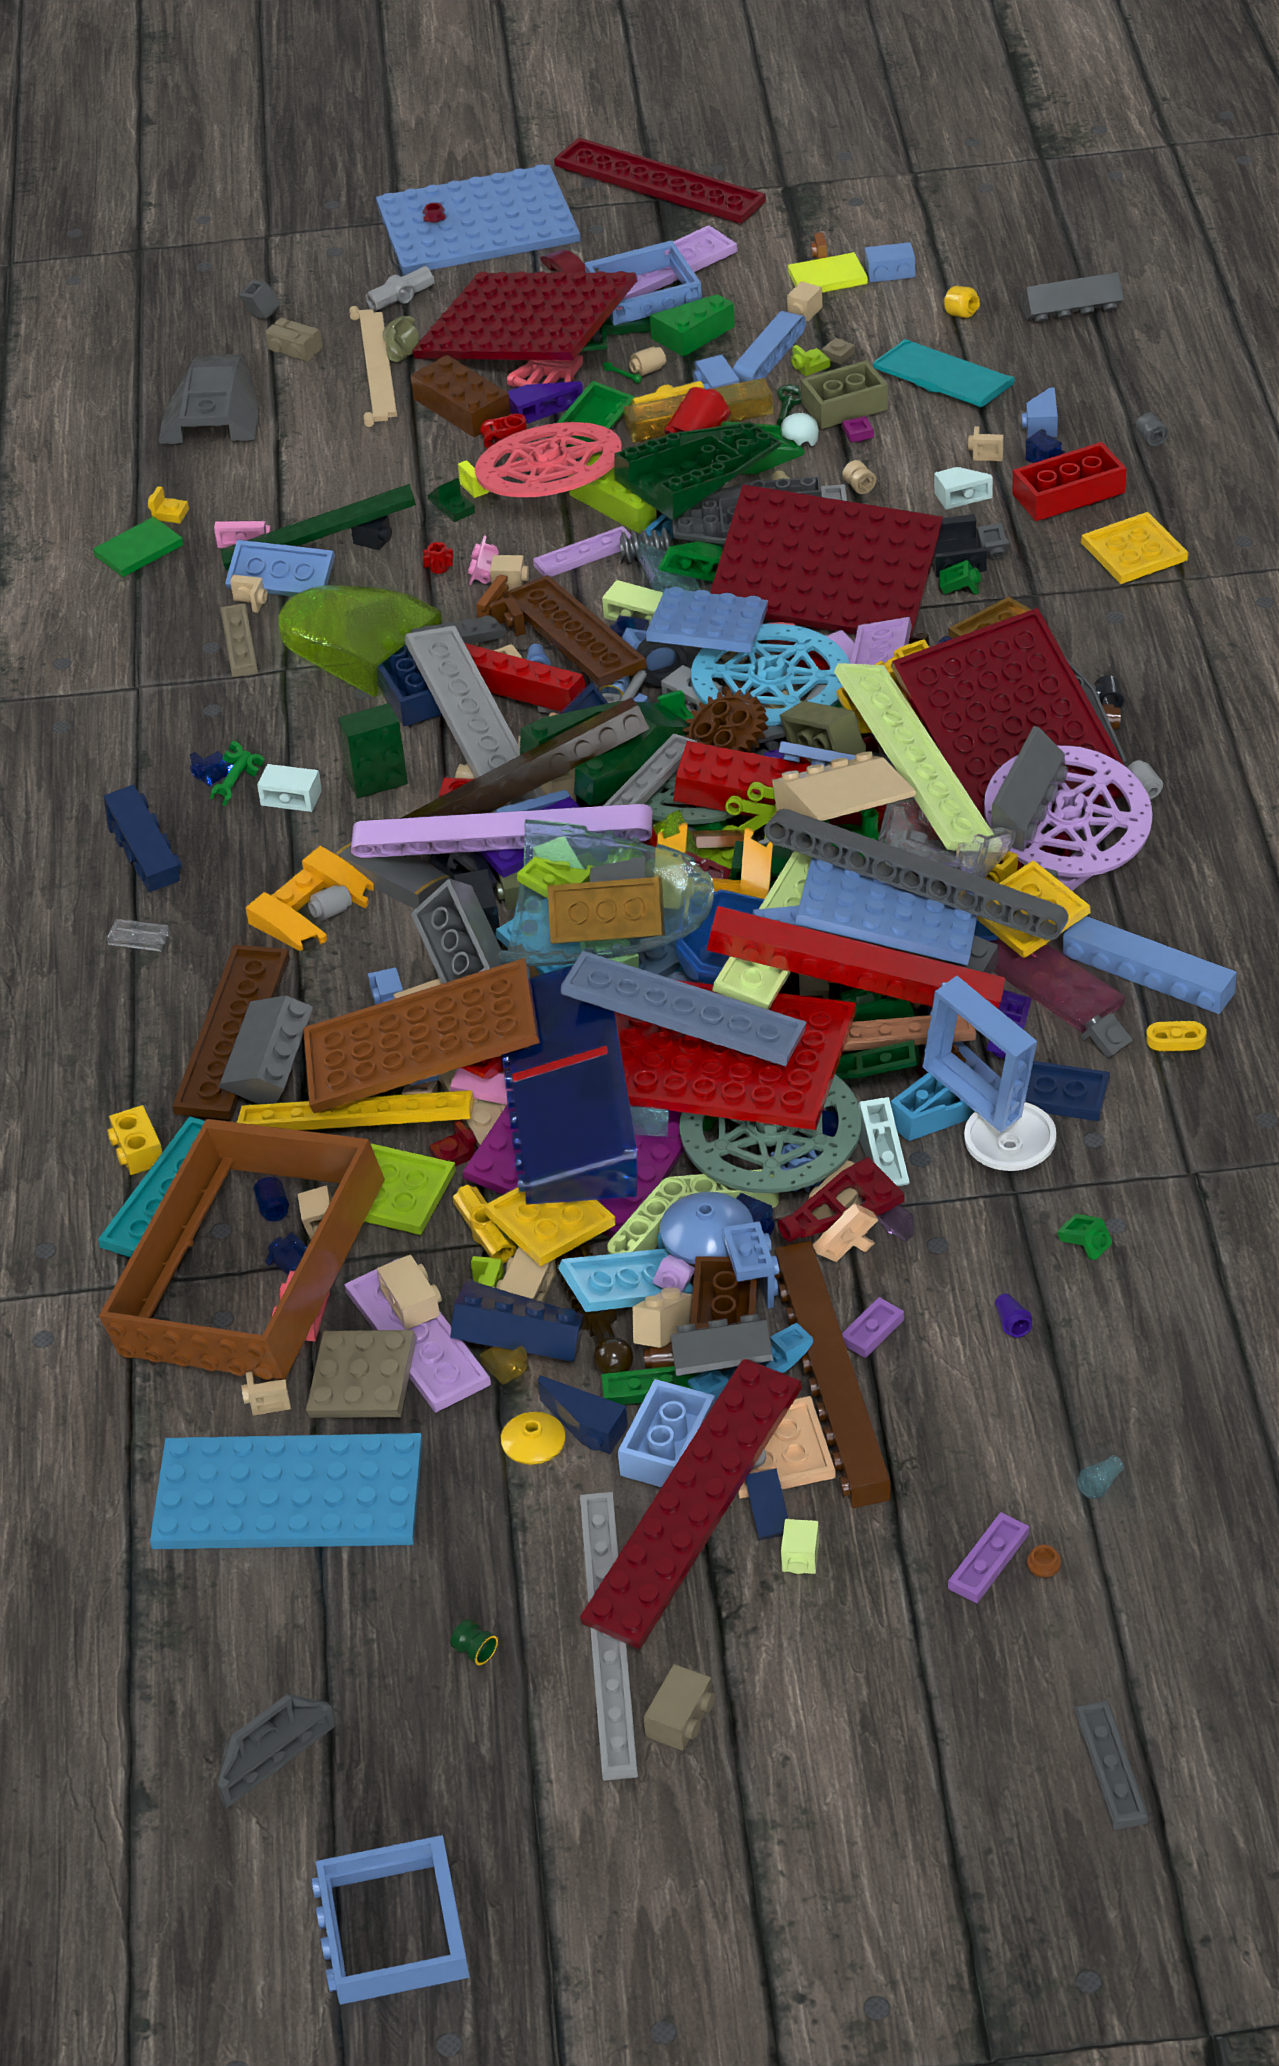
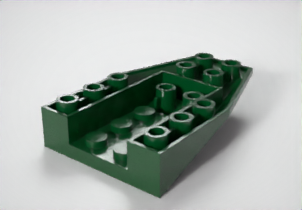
M752 422L669 433L664 437L648 440L643 444L627 447L622 451L614 453V480L662 514L674 520L779 448L781 441Z

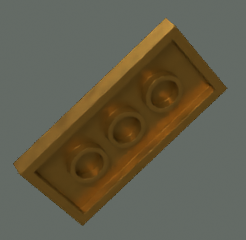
M662 877L547 886L551 944L665 936Z

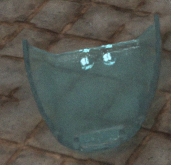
M525 819L524 866L534 857L549 859L550 861L570 862V867L587 870L588 865L597 867L645 856L654 872V877H662L665 936L551 944L548 898L520 884L509 948L507 951H500V962L503 965L525 958L528 966L575 964L582 951L612 960L658 949L687 936L698 929L707 919L714 903L712 878L708 871L704 872L696 864L693 857L661 844L653 847L641 843L637 837H632L631 840L616 837L613 831L606 830L605 834L591 832L584 825Z

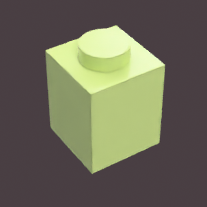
M785 1519L781 1547L782 1572L815 1574L819 1549V1521Z

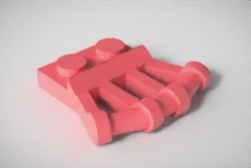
M577 355L574 360H529L527 364L509 374L507 384L514 388L529 384H540L538 382L543 376H547L542 384L556 383L559 378L565 379V382H571L583 364V356ZM531 374V376L528 378V380H525V379H524L525 377H527V376H529V375Z

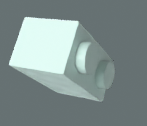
M267 764L257 784L260 804L262 806L309 812L313 811L322 792L319 770Z

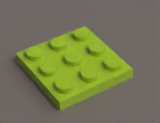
M371 1144L385 1181L364 1222L422 1235L456 1172L455 1162Z

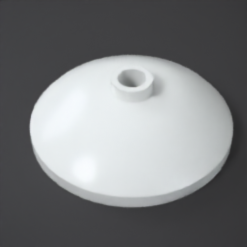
M1025 1102L1022 1117L1001 1133L978 1113L974 1112L966 1123L964 1140L970 1154L980 1163L998 1170L1018 1171L1038 1165L1051 1154L1056 1143V1128L1046 1112L1035 1105Z

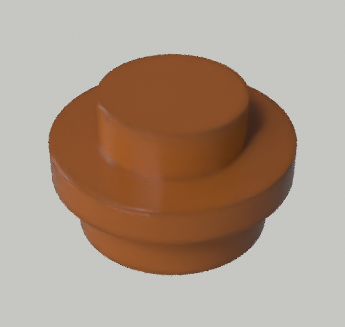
M1039 1545L1029 1553L1027 1567L1032 1574L1038 1577H1051L1060 1570L1061 1558L1053 1547Z

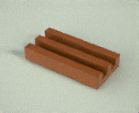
M499 574L477 602L478 618L490 616L489 603L504 599L503 593L509 589V585L505 584L508 581V576Z

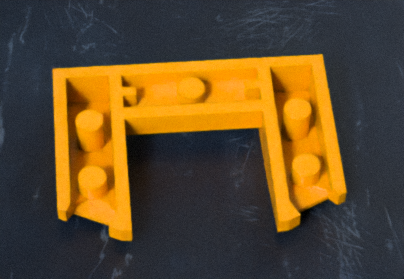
M688 823L679 824L680 833L665 839L662 831L658 833L655 877H662L664 909L681 910L682 907H687L691 901L719 890L731 891L765 899L770 891L773 843L769 841L765 847L753 840L751 837L754 830L745 828L741 880L685 876Z
M319 846L302 860L303 870L274 894L269 895L263 892L245 907L248 924L302 951L303 945L301 941L313 937L320 944L328 940L326 933L297 912L310 901L311 895L322 891L324 888L344 885L348 889L353 903L363 908L368 906L369 899L363 896L365 889L374 891V883L351 864L322 846Z

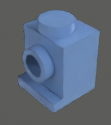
M396 967L368 973L371 995L375 1005L394 999L393 994L403 991Z

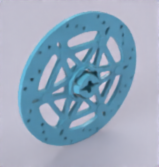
M762 624L752 652H739L725 664L715 663L728 652L727 650L702 648L693 661L691 681L694 692L705 705L708 703L709 696L713 700L717 699L719 692L712 678H723L734 695L738 690H741L745 695L752 686L756 689L751 691L750 694L752 697L756 696L760 703L784 705L785 708L765 709V714L769 718L765 722L767 726L782 725L779 715L801 702L800 699L817 684H827V686L821 693L810 699L809 702L834 707L839 702L836 691L843 687L834 670L838 663L850 664L839 645L816 631L787 624ZM761 640H784V641L795 642V644H794V645L760 644V643H758V641H761ZM812 650L819 653L828 663L830 670H819L808 653ZM767 651L783 653L779 655H770ZM754 653H758L761 657L756 659ZM792 655H795L790 662L786 660ZM744 657H748L751 664L737 663ZM800 660H804L810 669L796 667ZM732 679L747 682L742 688H738ZM792 684H805L796 692L792 687ZM785 688L788 692L787 696L781 692ZM763 693H772L775 697L760 695Z

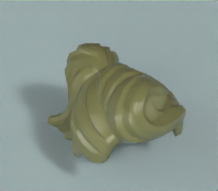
M402 316L394 319L383 331L387 356L392 362H400L406 359L407 356L413 354L412 350L418 344L419 334L413 325L416 320L412 316Z

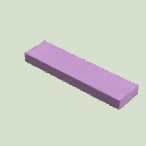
M624 526L536 557L533 559L534 567L543 577L546 575L550 577L620 552L619 539L621 533L625 531L628 538H630L631 534Z

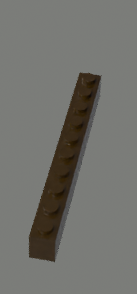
M630 697L399 819L490 813L650 728L638 704Z

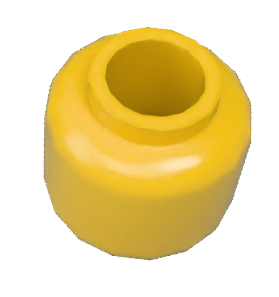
M956 285L951 287L944 298V306L947 313L956 317H971L978 310L980 304L977 292L973 288Z

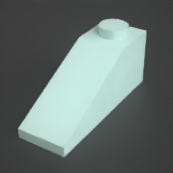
M889 1097L859 1102L857 1106L862 1119L859 1141L866 1158L869 1157L897 1186L908 1185L910 1182Z

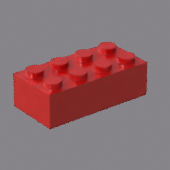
M1103 442L1013 470L1012 495L1035 521L1126 493V467Z

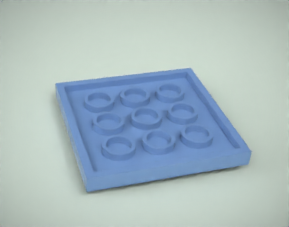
M680 587L665 588L646 631V641L751 653L768 609V600H761L757 596L736 597L731 593H723L721 595L710 594L706 590L693 592L685 591Z

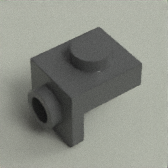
M1002 523L977 527L976 533L980 548L986 547L987 558L998 559L1008 555L1010 540L1006 539Z
M1112 1012L1104 1018H1101L1099 1015L1095 1016L1085 1024L1088 1030L1080 1036L1083 1041L1091 1037L1107 1059L1133 1041Z

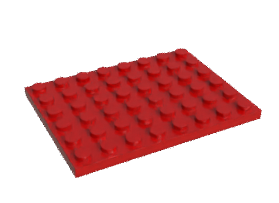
M676 980L714 992L712 991V984ZM778 993L769 1010L806 1022L805 1031L786 1066L612 1011L597 1045V1048L607 1046L608 1054L592 1058L579 1089L580 1098L816 1130L856 1014V1003Z

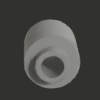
M1141 760L1132 762L1127 768L1142 783L1149 799L1157 797L1163 788L1162 780L1148 763Z
M334 885L310 896V902L308 903L309 911L314 918L317 917L321 921L346 911L347 907L352 905L351 895L344 885L339 887Z

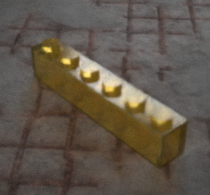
M765 378L712 388L723 396L731 410V417L727 422H737L773 414V394ZM686 394L624 406L625 427L632 442L635 443L666 436L664 428Z

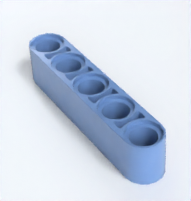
M780 311L735 363L733 371L739 378L740 384L752 387L760 385L803 334L806 325L804 316L786 311Z

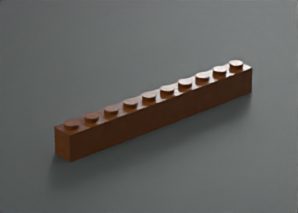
M807 1241L775 1248V1256L778 1261L779 1274L774 1275V1277L780 1281V1284H778L781 1303L786 1302L788 1306L785 1307L787 1323L789 1326L798 1323L814 1341L809 1350L801 1357L800 1362L803 1373L809 1372L810 1378L807 1379L811 1397H817L818 1400L815 1403L816 1413L819 1422L824 1421L826 1427H823V1434L827 1446H832L834 1450L831 1452V1459L835 1471L840 1470L842 1477H839L842 1496L849 1497L852 1508L890 1501V1478L812 1242Z

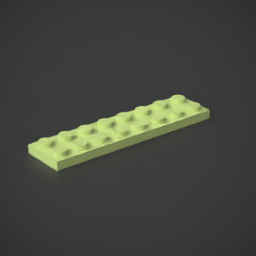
M794 851L759 909L799 906L812 857ZM730 956L715 980L712 991L769 1010L791 971Z

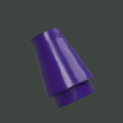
M1010 1294L998 1296L995 1300V1306L1004 1332L1015 1338L1023 1337L1029 1333L1032 1328V1315L1012 1298Z

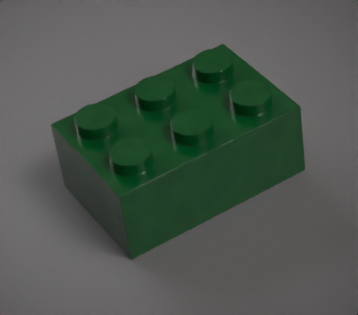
M390 703L338 717L346 776L357 799L408 784L400 722Z

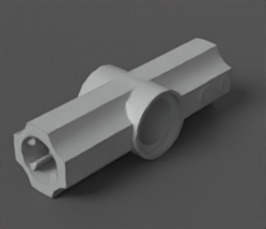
M426 266L402 277L392 275L388 278L386 284L365 294L366 302L370 309H373V312L398 301L400 303H408L415 293L434 284V276Z

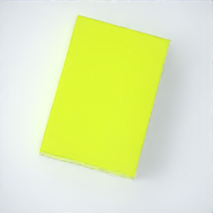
M855 252L788 265V273L795 287L802 281L822 287L823 293L868 284V277Z

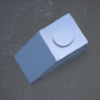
M1049 388L1026 403V413H1022V428H1027V438L1057 437L1058 415L1055 388Z

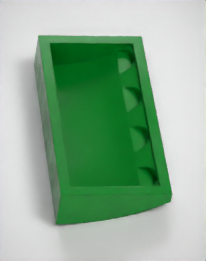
M592 380L557 423H591L611 430L631 406V400L635 396ZM572 436L588 443L595 441L583 436ZM567 444L566 447H572L575 445Z

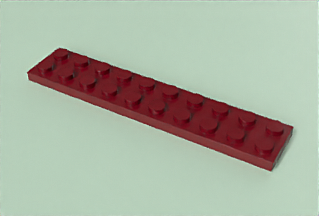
M583 138L576 139L554 158L555 166L566 171L576 172L586 177L601 180L602 182H608L641 194H647L677 205L693 208L696 211H703L716 217L732 220L735 223H743L766 202L765 193Z
M748 1359L741 1361L580 1615L582 1624L637 1649L642 1648L801 1391L802 1384L800 1380Z

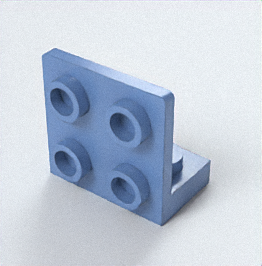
M760 1221L723 1227V1238L737 1282L760 1278V1288L767 1309L774 1308V1296L778 1295V1284L774 1275L779 1274V1267L776 1256L770 1255L771 1240L769 1234L763 1233Z

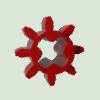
M434 542L428 546L427 550H423L424 568L430 567L431 572L442 574L449 569V566H453V549H447L444 543Z

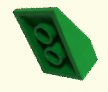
M723 421L721 426L741 424V422ZM755 424L781 441V446L740 475L761 473L803 456L805 450L798 446L794 440H789L782 436L779 425Z

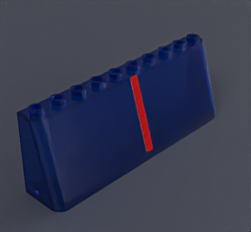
M574 965L530 978L540 1043L502 1055L503 1069H508V1071H504L505 1089H511V1091H507L508 1109H514V1111L509 1112L510 1129H516V1132H512L513 1150H519V1153H515L516 1171H522V1174H517L518 1192H524L526 1205L637 1197V1148L615 1013L612 1010L561 994V985Z

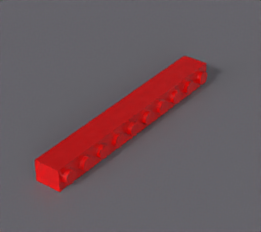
M721 906L717 907L707 946V951L933 1007L935 991L941 987V983H947L958 976L999 1009L1005 982L1004 977Z

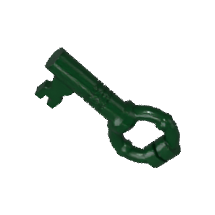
M791 383L781 386L777 390V396L782 403L777 419L779 426H781L786 417L792 415L790 414L791 408L802 403L799 386H793ZM784 391H786L787 393L792 392L793 395H798L797 399H795L791 395L784 396Z

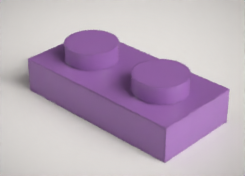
M880 1297L877 1298L842 1333L846 1347L866 1358L904 1321V1311Z

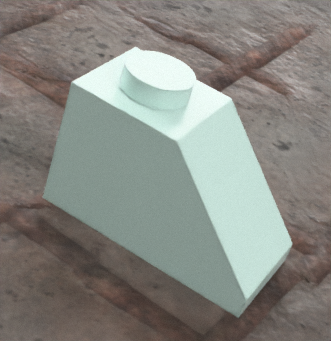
M961 467L934 473V493L945 510L992 498L993 477L990 474Z

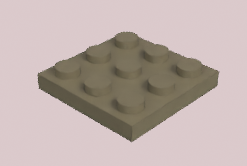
M414 1330L323 1331L306 1408L309 1418L401 1417L417 1339Z

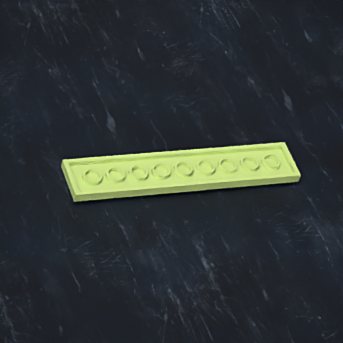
M838 663L834 673L897 772L916 790L914 799L946 849L952 851H995L999 841L885 666Z

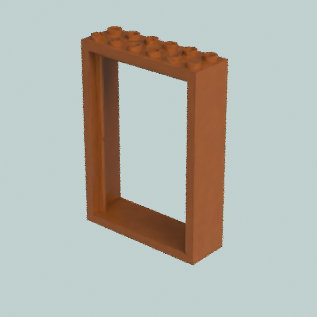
M206 1119L99 1314L118 1354L125 1358H141L155 1363H173L181 1367H199L208 1371L231 1372L235 1375H246V1372H252L253 1376L265 1380L286 1379L385 1181L369 1139ZM230 1169L340 1183L263 1335L151 1318L188 1247L193 1246V1238Z

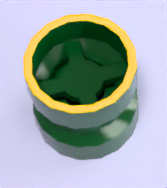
M465 1619L454 1630L450 1645L459 1653H467L468 1658L475 1664L483 1665L494 1654L498 1645V1638L489 1631L480 1630V1625L473 1620Z

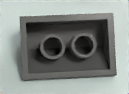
M759 1313L740 1316L741 1322L728 1324V1320L725 1318L708 1321L709 1327L696 1329L695 1323L676 1326L677 1332L671 1333L676 1376L739 1366L743 1359L756 1363L773 1361L767 1319H760Z

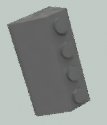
M1119 272L1028 286L1017 297L1026 319H1034V322L1046 321L1049 319L1048 316L1057 315V318H1066L1071 316V313L1079 311L1081 315L1095 312L1094 309L1097 308L1109 311L1118 308L1117 305L1124 300Z
M1034 726L992 803V832L999 841L998 844L1022 851L1025 850L1029 841L1035 839L1039 821L1043 822L1045 820L1048 804L1055 801L1058 785L1060 782L1064 783L1068 774V767L1065 766V753L1039 727Z
M448 879L411 913L442 984L507 963L471 885Z
M286 995L250 1001L219 1088L257 1104L277 1103L285 1088L304 1033L303 1028L307 1025L313 1007Z

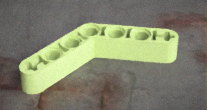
M763 1169L751 1170V1171H758V1172H760V1171H762ZM705 1174L665 1178L608 1243V1254L654 1250L658 1246L660 1223L665 1211L674 1202L687 1195L708 1191L724 1193L741 1201L749 1211H761L776 1207L779 1203V1193H754L737 1190L722 1185Z

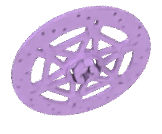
M1058 746L1065 753V765L1083 767L1096 773L1093 776L1068 772L1066 780L1083 784L1072 790L1065 782L1059 783L1058 787L1061 790H1058L1055 801L1049 802L1045 820L1038 824L1035 839L1028 842L1024 851L999 845L1017 854L1018 861L1024 865L1034 860L1043 868L1058 871V876L1085 877L1114 870L1131 860L1142 849L1149 836L1152 825V806L1146 789L1128 768L1107 755L1081 747ZM1017 756L1003 764L993 775L987 786L984 799V816L991 830L992 803ZM1113 783L1120 789L1128 802L1130 812L1119 811L1106 787L1108 784ZM1094 787L1089 797L1083 794L1084 791ZM1099 794H1102L1109 808L1093 804ZM1055 803L1054 812L1052 813V804ZM1084 808V817L1081 818L1082 809ZM1095 812L1107 817H1093L1092 814ZM1047 824L1054 827L1045 834L1041 833ZM1089 825H1106V827L1093 837ZM1116 827L1127 829L1125 835L1114 846L1105 851L1098 849L1097 845ZM1082 829L1086 841H1083L1075 831ZM1065 831L1073 842L1054 839L1053 837ZM1047 845L1077 850L1081 852L1082 857L1054 855L1044 852L1039 848Z

